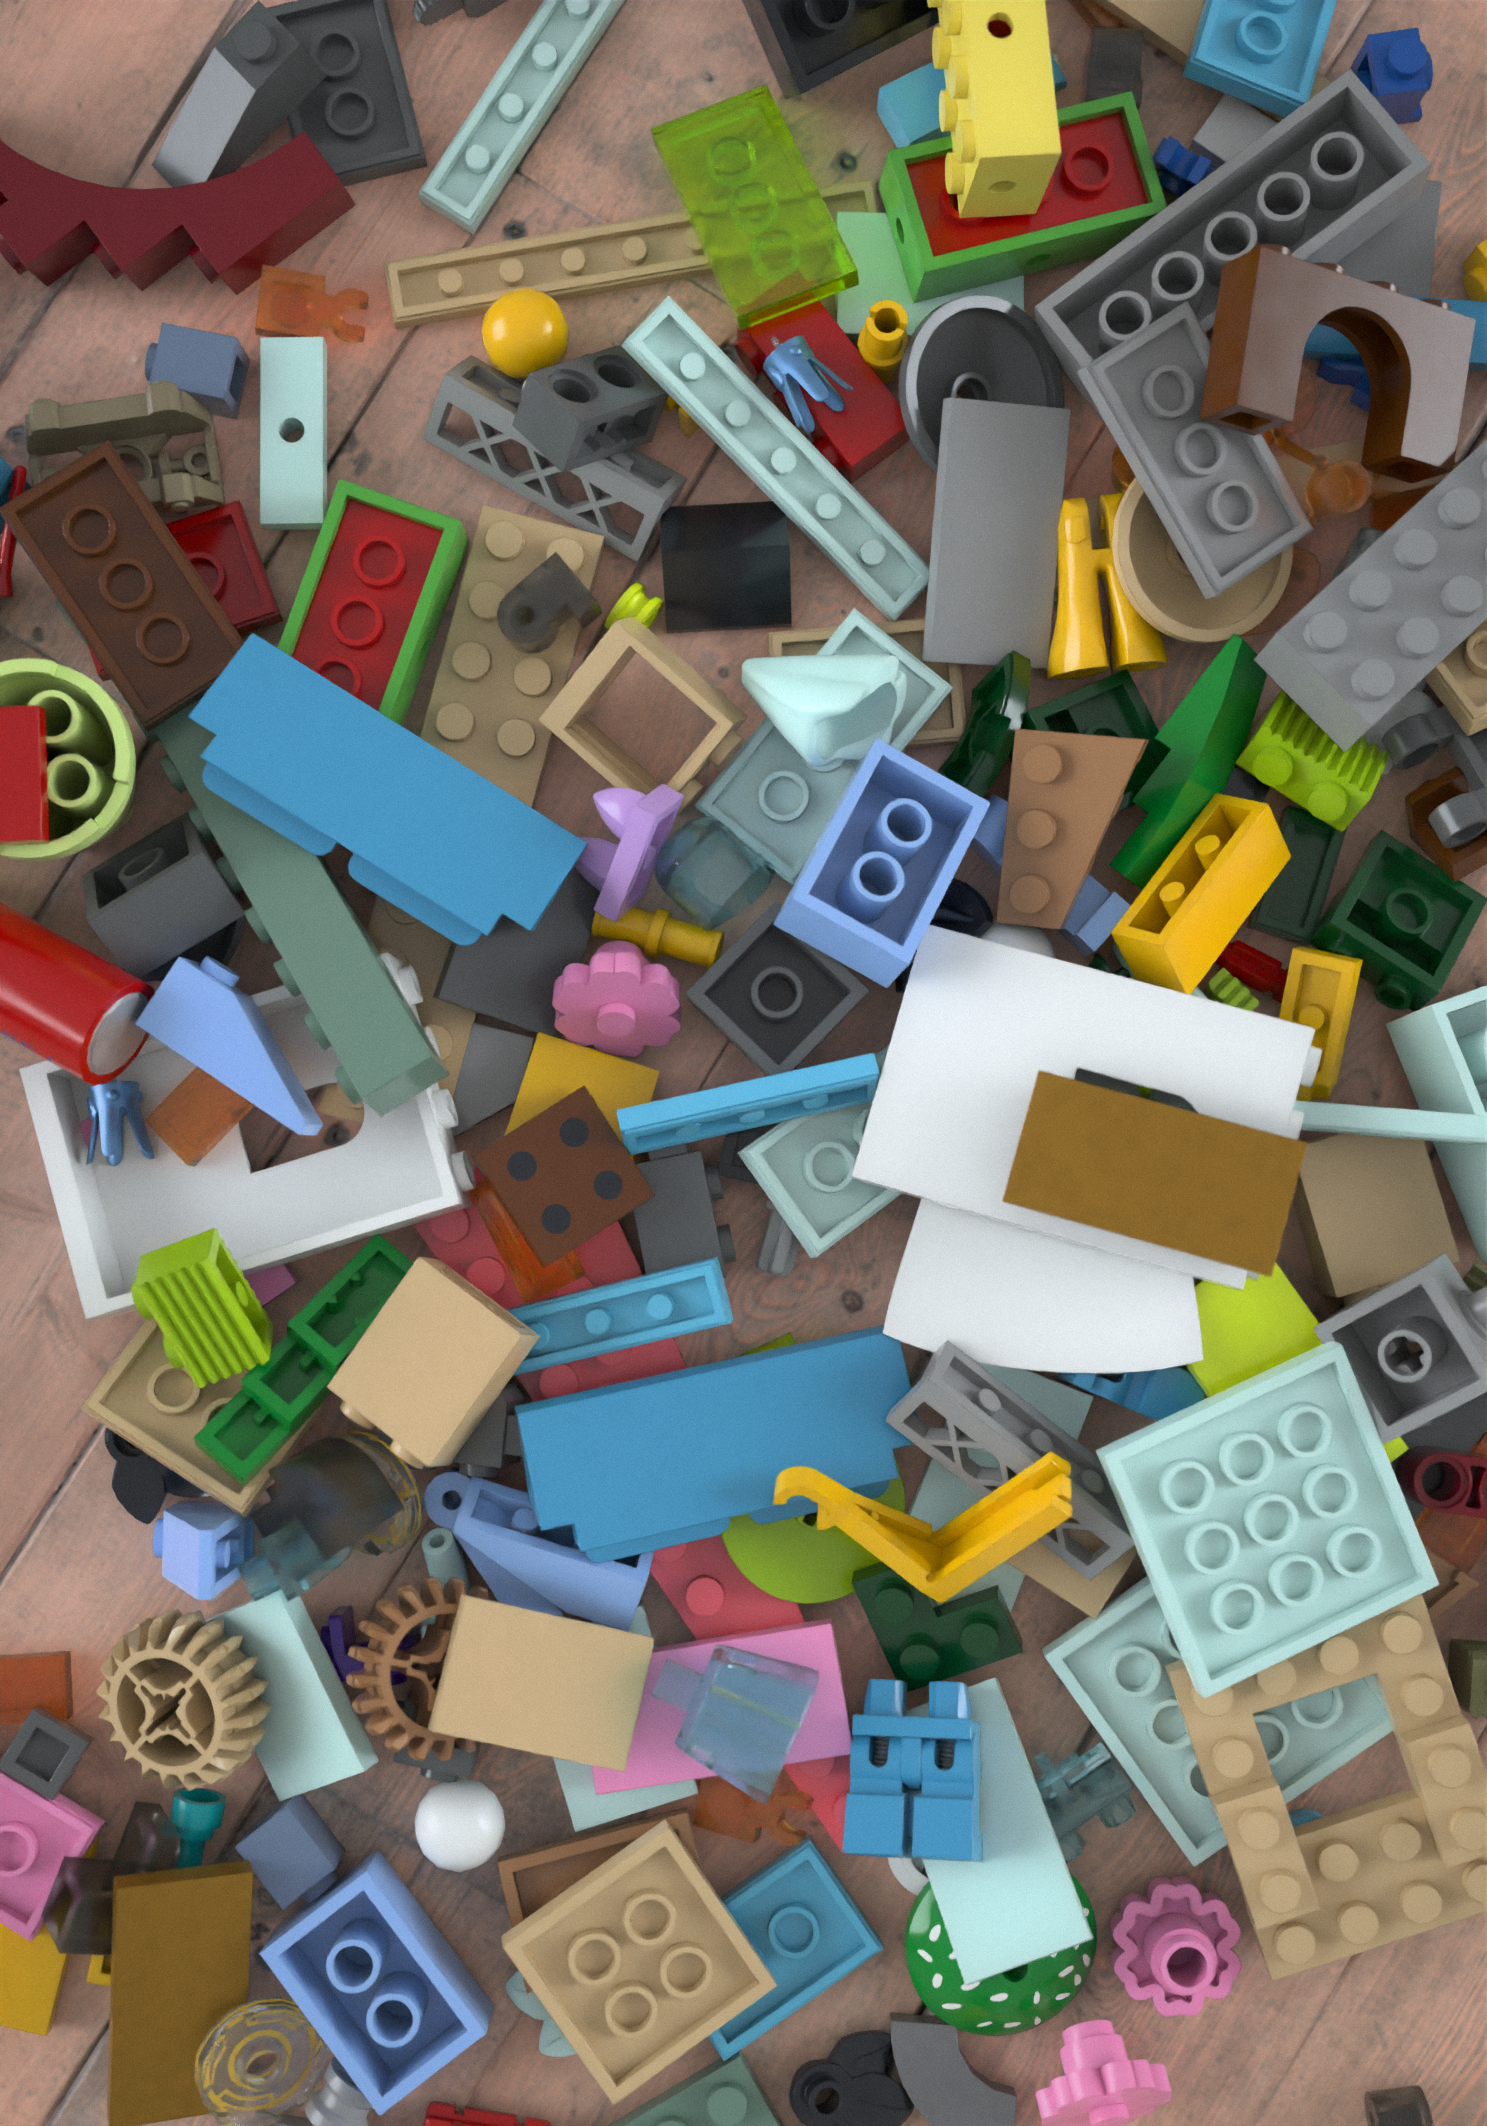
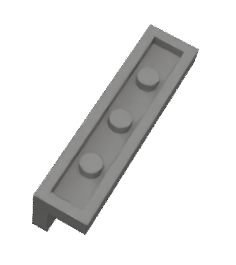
M470 355L444 374L422 439L575 527L604 536L605 544L634 561L639 562L645 556L663 513L678 500L687 478L633 448L570 470L569 472L581 478L589 498L574 503L561 495L553 475L561 471L552 463L549 464L547 458L512 426L521 399L520 392L523 384L473 355ZM453 405L472 416L480 436L479 438L466 441L445 429ZM514 439L526 446L534 468L520 472L508 465L499 442ZM622 501L644 514L635 537L615 526L607 505Z
M947 1340L932 1355L920 1381L891 1408L885 1420L888 1424L983 1498L1050 1451L1071 1463V1474L1067 1477L1071 1479V1501L1068 1504L1072 1506V1517L1037 1540L1089 1581L1135 1545L1099 1458ZM925 1402L946 1418L948 1428L929 1427L912 1412ZM967 1448L986 1449L998 1459L1000 1468L979 1466L968 1457ZM1069 1529L1089 1530L1105 1542V1544L1092 1554L1070 1536Z

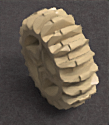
M176 1609L164 1612L152 1619L148 1617L133 1626V1631L128 1632L117 1640L116 1644L111 1648L112 1655L100 1667L106 1679L102 1681L96 1693L109 1704L104 1707L98 1718L112 1722L115 1729L108 1742H121L127 1750L124 1763L139 1761L142 1764L143 1780L157 1777L160 1774L165 1789L183 1784L188 1791H191L195 1788L203 1787L206 1783L212 1785L215 1782H221L233 1773L234 1769H238L251 1758V1754L255 1751L254 1746L261 1741L263 1734L267 1731L261 1721L266 1718V1714L271 1709V1706L258 1696L264 1692L269 1681L255 1677L252 1671L259 1657H245L239 1649L244 1635L232 1636L228 1639L224 1635L223 1619L210 1621L206 1624L201 1610L182 1615Z

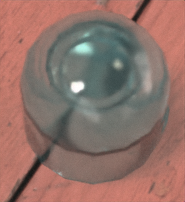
M699 817L686 822L678 828L662 846L654 867L655 878L661 889L707 932L719 927L754 903L768 889L775 876V866L761 853L757 854L750 849L730 828L711 817Z

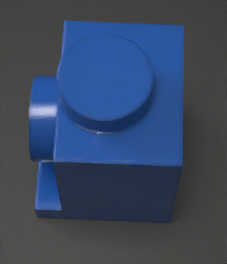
M1411 28L1369 34L1350 69L1397 125L1419 122L1422 118L1420 102L1426 92L1430 90L1433 79L1432 59L1425 45L1420 41L1419 29Z

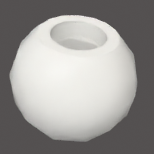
M459 1778L455 1782H442L430 1789L419 1803L414 1820L416 1840L422 1853L438 1868L456 1872L474 1869L490 1860L500 1847L506 1828L504 1811L496 1795L482 1782Z

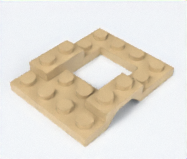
M1422 1593L1207 1698H1203L1195 1690L1183 1659L1165 1665L1206 1790L1225 1836L1242 1887L1245 1906L1266 1969L1272 1981L1487 1912V1773L1470 1722L1461 1713ZM1375 1674L1412 1788L1293 1827L1279 1784L1272 1774L1253 1714Z

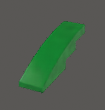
M1236 634L1231 636L1154 737L1169 753L1133 798L1132 802L1147 815L1109 864L1141 891L1214 794L1223 793L1235 767V761L1239 757L1252 727L1267 673L1254 661L1258 654Z
M376 1234L287 1323V1334L271 1349L270 1360L264 1365L257 1364L240 1380L241 1390L194 1436L195 1445L245 1487L330 1395L332 1391L327 1388L328 1384L414 1263L380 1234Z

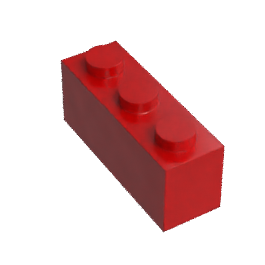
M796 272L737 316L738 342L734 347L740 360L752 375L764 374L776 390L772 397L777 408L794 426L796 423L783 392L776 388L767 372L763 369V364L767 357L785 341L795 336H804L808 346L813 350L816 359L854 388L852 391L847 390L819 369L844 400L845 409L837 412L833 411L824 401H816L798 382L815 423L814 430L809 433L814 440L811 444L852 484L909 441V435L904 424L900 404L870 365L865 362L857 348L804 279Z

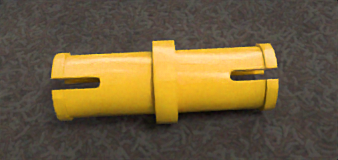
M892 300L878 301L869 309L870 317H866V324L859 333L857 344L860 355L870 365L884 385L896 377L895 371L896 369L899 370V365L902 362L904 351L909 341L907 331L905 330L908 324L907 312L902 305Z
M633 907L616 922L595 912L591 931L593 936H602L616 941L633 943L645 949V956L659 959L661 954L705 966L707 969L719 959L725 937L724 931H715L672 918V911L659 907L655 913Z

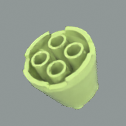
M37 658L13 659L0 662V707L39 705L45 709L49 843L0 846V856L29 862L51 861L75 854L106 839L132 818L137 786L135 745L129 724L114 699L96 682L74 669L59 665L51 660Z

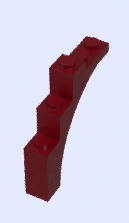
M305 131L267 157L236 172L205 182L173 188L154 189L109 187L77 180L47 169L24 157L7 146L0 138V233L3 236L0 239V253L20 276L29 270L47 287L94 252L115 280L125 274L143 291L190 255L211 284L222 278L231 290L238 295L356 205L340 179Z

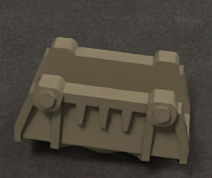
M160 380L146 386V393L64 406H60V403L44 398L37 399L34 403L28 405L29 414H25V441L27 453L29 454L32 486L37 485L59 471L56 468H43L41 456L78 451L85 455L109 440L122 461L135 459L142 463L144 468L143 478L141 481H137L157 513L173 511L178 514L188 513L187 510L189 508L225 505L212 415L205 405L183 390L178 391L176 384ZM204 431L205 443L189 448L182 459L172 460L169 452L159 453L172 436Z

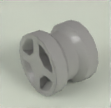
M333 2057L324 2073L326 2084L322 2090L313 2092L305 2107L307 2118L314 2126H368L369 2123L366 2116L370 2109H373L372 2105L338 2059Z

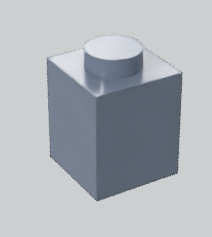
M162 323L158 343H151L147 350L145 376L147 381H149V385L160 380L176 384L178 391L183 390L205 405L212 415L237 419L250 359L237 337Z
M303 1794L284 1800L250 1827L235 1846L244 1860H250L253 1872L282 1910L300 1896L309 1904L332 1886L338 1879L334 1869L346 1851Z

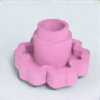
M611 941L598 948L588 965L582 963L569 964L563 970V974L554 981L552 1005L555 1008L554 1026L560 1033L565 1035L569 1042L581 1046L593 1044L595 1050L612 1056L635 1057L641 1054L644 1045L652 1047L665 1046L670 1041L671 1036L680 1030L681 985L677 979L670 976V972L665 966L649 964L643 950L637 945L627 941Z
M1158 1876L1149 1882L1146 1897L1130 1893L1122 1898L1118 1909L1119 1912L1115 1913L1109 1924L1110 1932L1118 1944L1111 1953L1110 1962L1114 1972L1122 1981L1128 1995L1132 1999L1139 2001L1151 1998L1157 2012L1165 2017L1178 2014L1195 2016L1202 2010L1205 1996L1212 1999H1222L1229 1994L1232 1981L1236 1979L1242 1968L1241 1960L1232 1948L1240 1939L1241 1930L1220 1895L1214 1892L1200 1894L1194 1882L1186 1876H1178L1172 1879Z
M1109 2020L1086 2021L1065 2029L1062 2032L1064 2047L1059 2051L1065 2075L1053 2079L1050 2082V2087L1036 2092L1043 2126H1122L1139 2117L1155 2112V2106L1172 2100V2091L1165 2065H1149L1147 2059L1129 2061L1123 2037L1115 2034L1113 2024Z

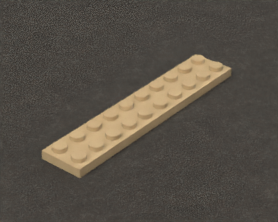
M482 505L420 738L534 809L554 733L538 719L569 681L603 555L605 537ZM377 894L367 933L380 954L388 952L402 960L404 967L411 965L414 968L423 994V1002L415 1004L422 1028L430 1027L439 1048L440 1058L450 1074L438 1081V1086L440 1090L448 1089L453 1098L473 1022L477 1023L479 1014L433 998L452 941ZM339 1083L325 1085L318 1113L363 1124L364 1106L362 1101L354 1105Z

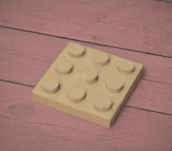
M666 1819L501 1936L503 1949L613 2105L777 1986L773 1974Z

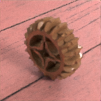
M429 1576L423 1578L419 1596L412 1585L404 1583L397 1588V1596L400 1603L398 1608L395 1604L384 1598L379 1599L375 1603L377 1612L383 1617V1621L379 1625L367 1620H362L359 1623L358 1629L363 1634L371 1637L368 1647L354 1645L348 1649L350 1657L365 1663L364 1669L353 1671L347 1675V1684L355 1688H367L365 1692L356 1697L352 1702L354 1711L360 1714L373 1712L367 1721L365 1729L375 1737L387 1732L385 1747L395 1753L401 1751L408 1744L409 1756L415 1760L423 1761L431 1748L438 1759L442 1761L451 1760L455 1741L467 1753L476 1751L477 1741L436 1733L428 1729L441 1673L433 1674L431 1677L427 1675L426 1671L413 1666L412 1663L429 1665L430 1662L436 1663L442 1659L445 1660L461 1594L488 1600V1590L483 1587L474 1586L466 1593L464 1580L454 1577L449 1578L442 1590L438 1578ZM436 1615L434 1624H427L424 1637L416 1646L407 1649L397 1648L411 1628L421 1621ZM391 1670L406 1674L411 1681L412 1694L410 1701L416 1704L412 1720L402 1712L394 1698L390 1679Z

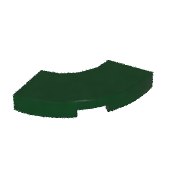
M1012 650L972 690L971 710L964 731L953 752L938 770L939 774L981 798L986 795L999 775L1014 745L1015 729H1020L1030 691V659Z

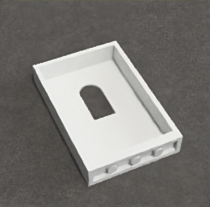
M929 925L917 948L852 1177L858 1181L1235 1290H1242L1246 1277L1258 1280L1260 1274L1002 1201L1037 1074L1040 1070L1074 1079L1077 1068L1179 1096L1189 1102L1196 1113L1298 1140L1304 1113L1293 1110L1299 1086H1312L1322 1049L1311 1046L1315 1028Z
M388 952L380 954L420 1022L415 1004L423 1002V994L414 968L411 965L404 967L402 960ZM282 985L250 996L256 1003L304 1091L330 1083H339L335 1077L334 1070L342 1066V1063L333 1047L324 1051L308 1029L303 1016L312 1010L302 993L294 997L286 986ZM430 1027L423 1028L440 1057L439 1048ZM150 1034L137 1057L120 1075L109 1082L134 1081L140 1083V1091L143 1094V1100L140 1102V1111L154 1151V1159H147L143 1155L127 1115H124L122 1161L116 1166H111L107 1162V1158L101 1150V1137L99 1134L96 1139L93 1161L91 1164L86 1165L88 1149L80 1123L89 1117L86 1098L89 1096L88 1088L93 1085L48 1060L19 1069L85 1319L112 1318L137 1310L132 1298L131 1286L136 1279L141 1255L213 1228L218 1229L219 1236L224 1240L226 1249L230 1250L232 1259L236 1260L238 1269L242 1270L244 1276H248L374 1237L376 1234L390 1232L473 1206L469 1190L476 1188L475 1173L465 1151L457 1152L451 1131L452 1127L458 1126L456 1107L448 1089L440 1090L438 1082L383 1116H380L362 1100L364 1106L363 1125L359 1133L351 1141L252 1173L236 1113L256 1106Z

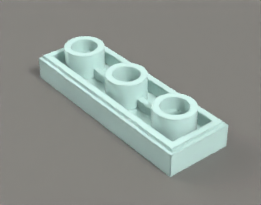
M260 337V524L264 530L321 529L327 513V343L324 337ZM295 430L304 431L303 437L299 441L287 442V437L291 432Z

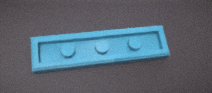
M870 1053L616 1110L624 1147L628 1154L635 1155L872 1102L879 1083L880 1073L875 1054Z
M718 1256L506 1308L508 1312L540 1335V1338L513 1376L729 1324L734 1320Z

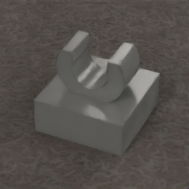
M38 1705L31 1710L0 1760V1770L53 1801L60 1795L94 1738Z

